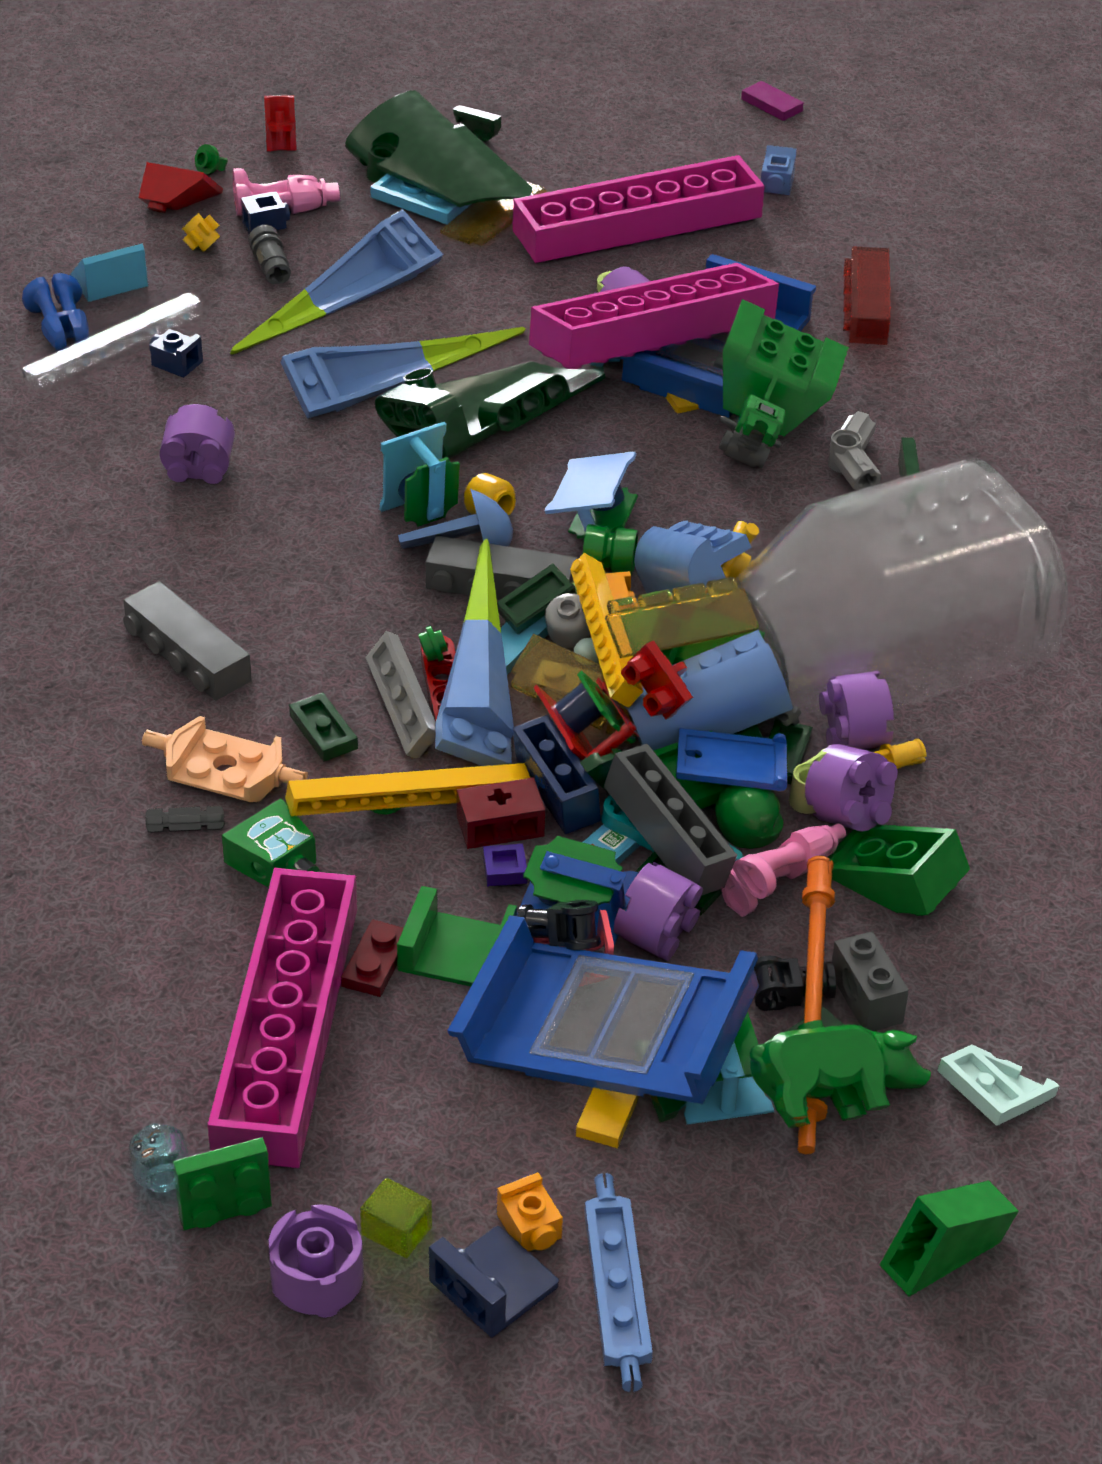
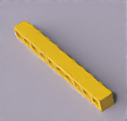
M583 553L579 559L572 563L570 568L580 597L581 606L611 699L629 708L644 690L641 683L635 686L628 684L621 674V670L632 658V653L603 565L600 561Z
M525 763L294 780L288 781L285 800L291 816L457 803V789L531 777Z

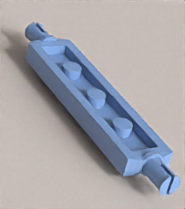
M602 1173L594 1179L597 1197L585 1202L584 1214L604 1366L620 1367L624 1391H631L632 1376L633 1391L635 1392L643 1386L639 1365L652 1363V1345L631 1201L629 1198L615 1196L614 1179L611 1174L606 1173L604 1187Z

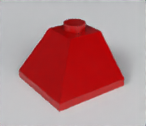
M147 162L139 199L148 204V209L165 213L166 208L178 210L222 193L223 188L203 172Z

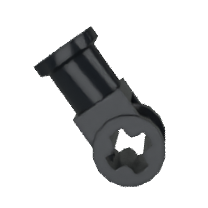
M575 900L558 902L548 909H534L532 905L525 904L518 910L517 916L525 918L532 938H549V946H563L571 950L595 948L601 944V939L596 935L594 912L598 910V903L596 901Z
M771 955L759 957L754 967L759 983L758 990L754 996L755 1005L763 1011L781 1010L789 1006H801L802 996H805L807 967H799L797 958L781 959ZM824 962L822 995H825L826 998H835L836 980L833 962ZM769 967L772 969L770 976L768 971ZM770 992H771V995H772V1000H770V999L768 998V996L770 995Z

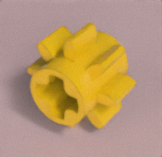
M198 213L182 228L187 234L182 240L192 250L199 247L204 252L220 237L215 231L220 225L210 215L204 219Z

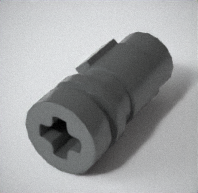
M260 225L254 228L249 234L248 243L264 275L271 284L285 283L290 278L291 270L277 230L270 225Z

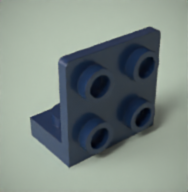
M495 1226L464 1250L461 1248L456 1249L444 1237L429 1246V1281L491 1338L555 1291L559 1286V1279L500 1226Z

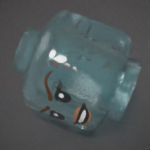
M151 1124L136 1133L129 1142L128 1155L132 1174L137 1184L145 1189L159 1193L175 1189L173 1161L190 1157L186 1139L182 1132L174 1126Z

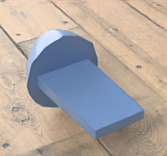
M470 489L476 514L400 534L398 537L402 549L433 543L436 536L456 538L481 532L483 541L488 539L489 544L509 546L512 540L513 527L509 515L496 501L483 493Z

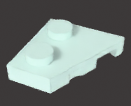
M974 1045L967 1046L941 1058L937 1070L996 1126L1049 1101L1056 1096L1059 1088L1055 1081L1048 1078L1044 1085H1041L1021 1076V1066L1008 1060L998 1059L990 1052Z

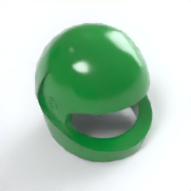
M727 785L717 799L715 806L717 825L724 838L731 844L740 848L755 849L767 846L779 837L783 828V819L780 815L779 800L773 790Z

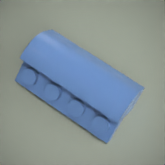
M686 520L671 526L669 529L653 526L647 530L636 547L635 568L647 594L702 609L732 592L721 565L752 547L746 534L733 532L729 529H719L715 526H705L701 523H691Z
M759 630L683 661L687 666V670L680 677L693 698L682 706L673 717L666 720L662 714L657 716L649 715L643 706V698L648 694L644 687V691L629 708L625 706L632 723L637 728L636 732L639 735L640 745L648 744L652 750L678 742L679 728L701 731L712 730L718 733L734 734L793 709L778 663L769 644L765 643Z

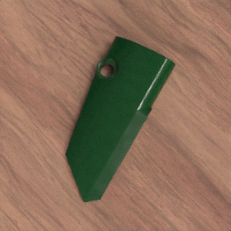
M415 90L398 94L376 107L358 123L345 142L346 149L362 165L367 166L366 177L371 182L376 183L383 176L389 174L458 207L493 200H513L531 196L533 192V187L465 125L452 124Z
M529 361L485 374L436 384L432 369L424 368L406 374L403 377L405 384H400L381 394L375 399L374 404L377 414L396 437L445 422L446 433L443 437L442 458L448 457L451 459L501 430L512 431L606 377L603 367L587 370L565 369Z

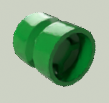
M588 524L585 532L583 553L600 561L604 570L607 567L611 569L612 573L630 571L631 576H633L635 551L638 544V530L617 528L615 532H610L608 526Z

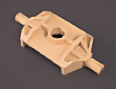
M202 716L177 729L173 734L165 735L148 729L143 734V746L164 750L167 778L177 783L247 802H260L274 787H279L282 782L288 784V781L308 779L307 772L288 768L282 763L281 737L276 736L271 746L206 729L205 717ZM221 765H232V766H234V767H229V768H227V769L224 770V771H220V770L216 769L217 767H219V766H221Z

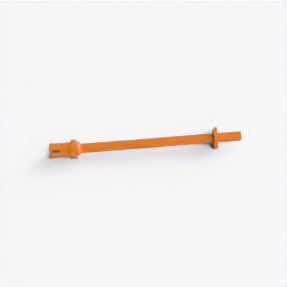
M814 856L808 859L807 887L802 891V903L810 909L804 1023L821 1020L826 910L835 903V892L831 888L833 861H829V858L825 856ZM807 1097L809 1109L807 1113L810 1124L799 1127L798 1151L802 1154H812L815 1152L816 1123L825 1119L828 1112L826 1103L816 1098Z

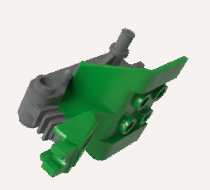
M742 299L723 347V355L718 353L713 364L714 367L723 370V409L736 414L735 421L725 416L720 417V422L726 424L731 431L726 430L718 448L724 451V455L752 468L756 466L762 468L770 453V449L766 448L765 445L780 448L782 443L777 440L779 434L786 436L832 398L849 347L827 337L824 341H820L808 333H803L785 325L780 320L764 315L765 309Z

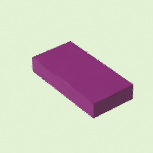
M763 81L743 89L741 99L782 121L803 111L804 102Z

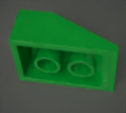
M877 824L866 831L853 830L837 846L835 852L828 856L829 861H833L832 880L893 912L914 914L916 916L929 915L933 912L943 898L957 886L958 882L970 870L956 829Z

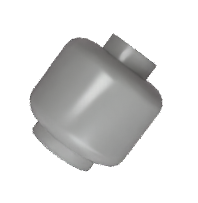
M565 593L550 601L546 608L545 620L547 632L554 643L564 648H574L579 640L591 638L578 594Z

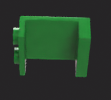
M421 886L397 943L398 971L471 987L510 915L517 916V906L509 904L501 925L438 912L437 889Z

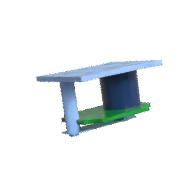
M636 452L570 459L567 464L568 470L553 500L547 505L545 513L577 511L568 530L569 533L576 534L577 539L585 538L588 524L608 526L610 532L615 531L617 528H624L638 495L629 493L628 487L622 488L620 483L628 465L634 461Z

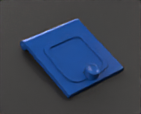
M679 728L676 779L784 791L787 788L786 736L778 733L773 739ZM695 754H698L701 757L695 758Z

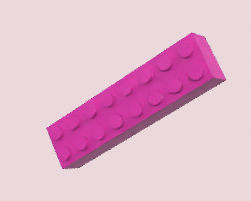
M737 155L513 199V232L535 263L761 218L765 185L744 160Z
M733 263L531 307L529 345L542 352V355L558 361L564 368L579 369L582 365L593 362H608L610 358L619 356L631 357L640 351H657L662 346L670 344L682 345L687 340L696 338L708 339L713 334L730 332L742 299L765 309L764 315L775 319L779 283L739 263Z
M274 868L208 1121L210 1151L263 1137L268 1150L269 1165L292 1168L300 1167L340 989L341 976L344 971L357 913L355 875Z

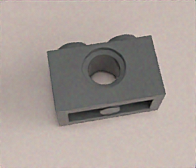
M871 931L834 941L832 962L835 970L836 985L860 1026L875 1031L904 1023L909 990L874 932Z

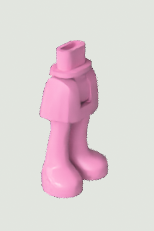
M233 169V194L237 216H242V197L277 191L282 202H287L292 215L326 206L329 201H340L338 183H325L324 179H320L318 182L317 178L309 175H288L287 180L269 184H256L249 181L244 169Z
M837 823L831 827L828 825L807 827L791 833L790 838L785 840L777 849L749 854L736 860L726 885L722 888V895L727 906L742 917L754 912L758 905V899H763L775 891L777 885L776 878L787 876L789 879L797 878L807 873V861L811 857H828L832 855L837 849L838 843L846 836L844 826Z

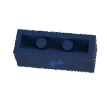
M549 715L513 727L516 761L518 763H525L530 777L535 779L541 799L564 834L566 835L601 821L598 787L583 768L578 757L570 750L565 738Z

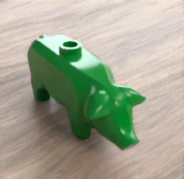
M815 1020L801 1024L797 1027V1030L781 1032L765 1043L753 1046L749 1052L751 1058L750 1071L754 1081L773 1101L775 1109L788 1128L802 1127L810 1124L807 1113L809 1110L807 1097L820 1099L830 1096L842 1120H854L866 1115V1111L881 1110L890 1106L885 1087L891 1089L921 1088L926 1085L931 1076L930 1070L921 1067L909 1049L916 1042L917 1036L900 1030H890L881 1033L859 1025L824 1027L822 1020Z

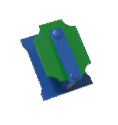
M556 836L549 844L535 845L523 875L530 883L520 907L527 904L532 905L534 909H548L558 902L575 900L596 901L598 903V910L594 912L596 935L599 911L606 910L615 945L619 935L614 933L616 915L619 908L627 911L630 898L625 896L638 872H622L623 867L618 865L615 860L616 851Z

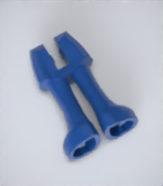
M57 273L52 277V290L57 302L62 307L63 311L57 312L47 280L44 277H38L31 281L23 290L22 302L28 311L33 313L42 312L44 319L42 320L41 330L57 352L67 350V338L73 339L76 348L86 346L89 338V326L85 312L77 309L75 305L82 296V288L76 278L64 273Z

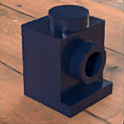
M277 191L241 198L242 223L248 234L260 225H270L276 230L287 228L286 221L290 220V210L287 202H282Z
M169 329L163 335L155 334L151 338L149 350L151 353V364L154 367L184 378L203 362L201 336L198 334L189 337Z

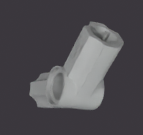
M857 411L853 416H848L840 430L832 434L828 464L832 470L842 473L853 489L858 490L860 494L871 492L880 483L881 473L864 452L875 433L876 423L870 419L869 414Z

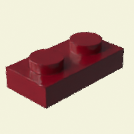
M372 919L341 976V987L381 997L398 965L397 943L404 928Z

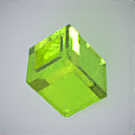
M386 1178L360 1208L361 1234L407 1259L432 1228V1200Z

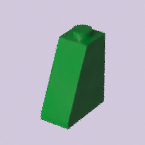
M989 1180L918 1196L879 1265L908 1296H912L999 1244L1019 1210Z

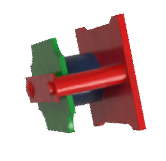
M581 670L577 676L582 683L558 702L554 701L537 684L533 687L565 738L568 747L581 760L593 753H598L600 757L610 754L612 752L611 749H616L626 740L631 744L636 741L633 736L634 733L639 737L636 732V726L629 721L619 703L613 699L611 701L608 699L610 696L606 683L600 678L596 680V684ZM603 715L616 731L593 749L583 731Z

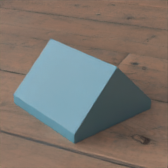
M143 243L84 258L79 262L70 275L79 282L82 294L88 302L148 286Z

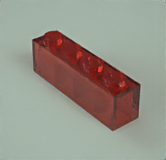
M852 246L851 257L844 259L843 331H849V343L888 345L891 321L889 248Z

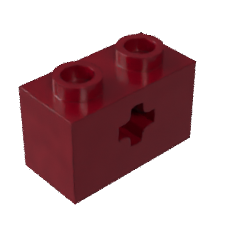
M534 777L457 789V819L467 849L545 837V807Z

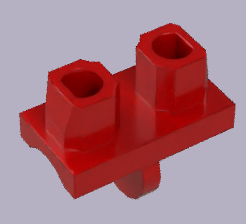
M294 95L264 96L267 151H297Z
M654 640L646 643L621 670V674L628 684L635 686L641 683L648 693L643 698V706L650 716L662 714L667 720L673 717L682 706L693 698L680 677L687 670L685 663L681 661L672 666Z

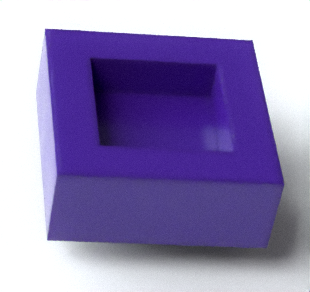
M523 843L483 846L487 886L527 883L528 879L523 877L527 867Z

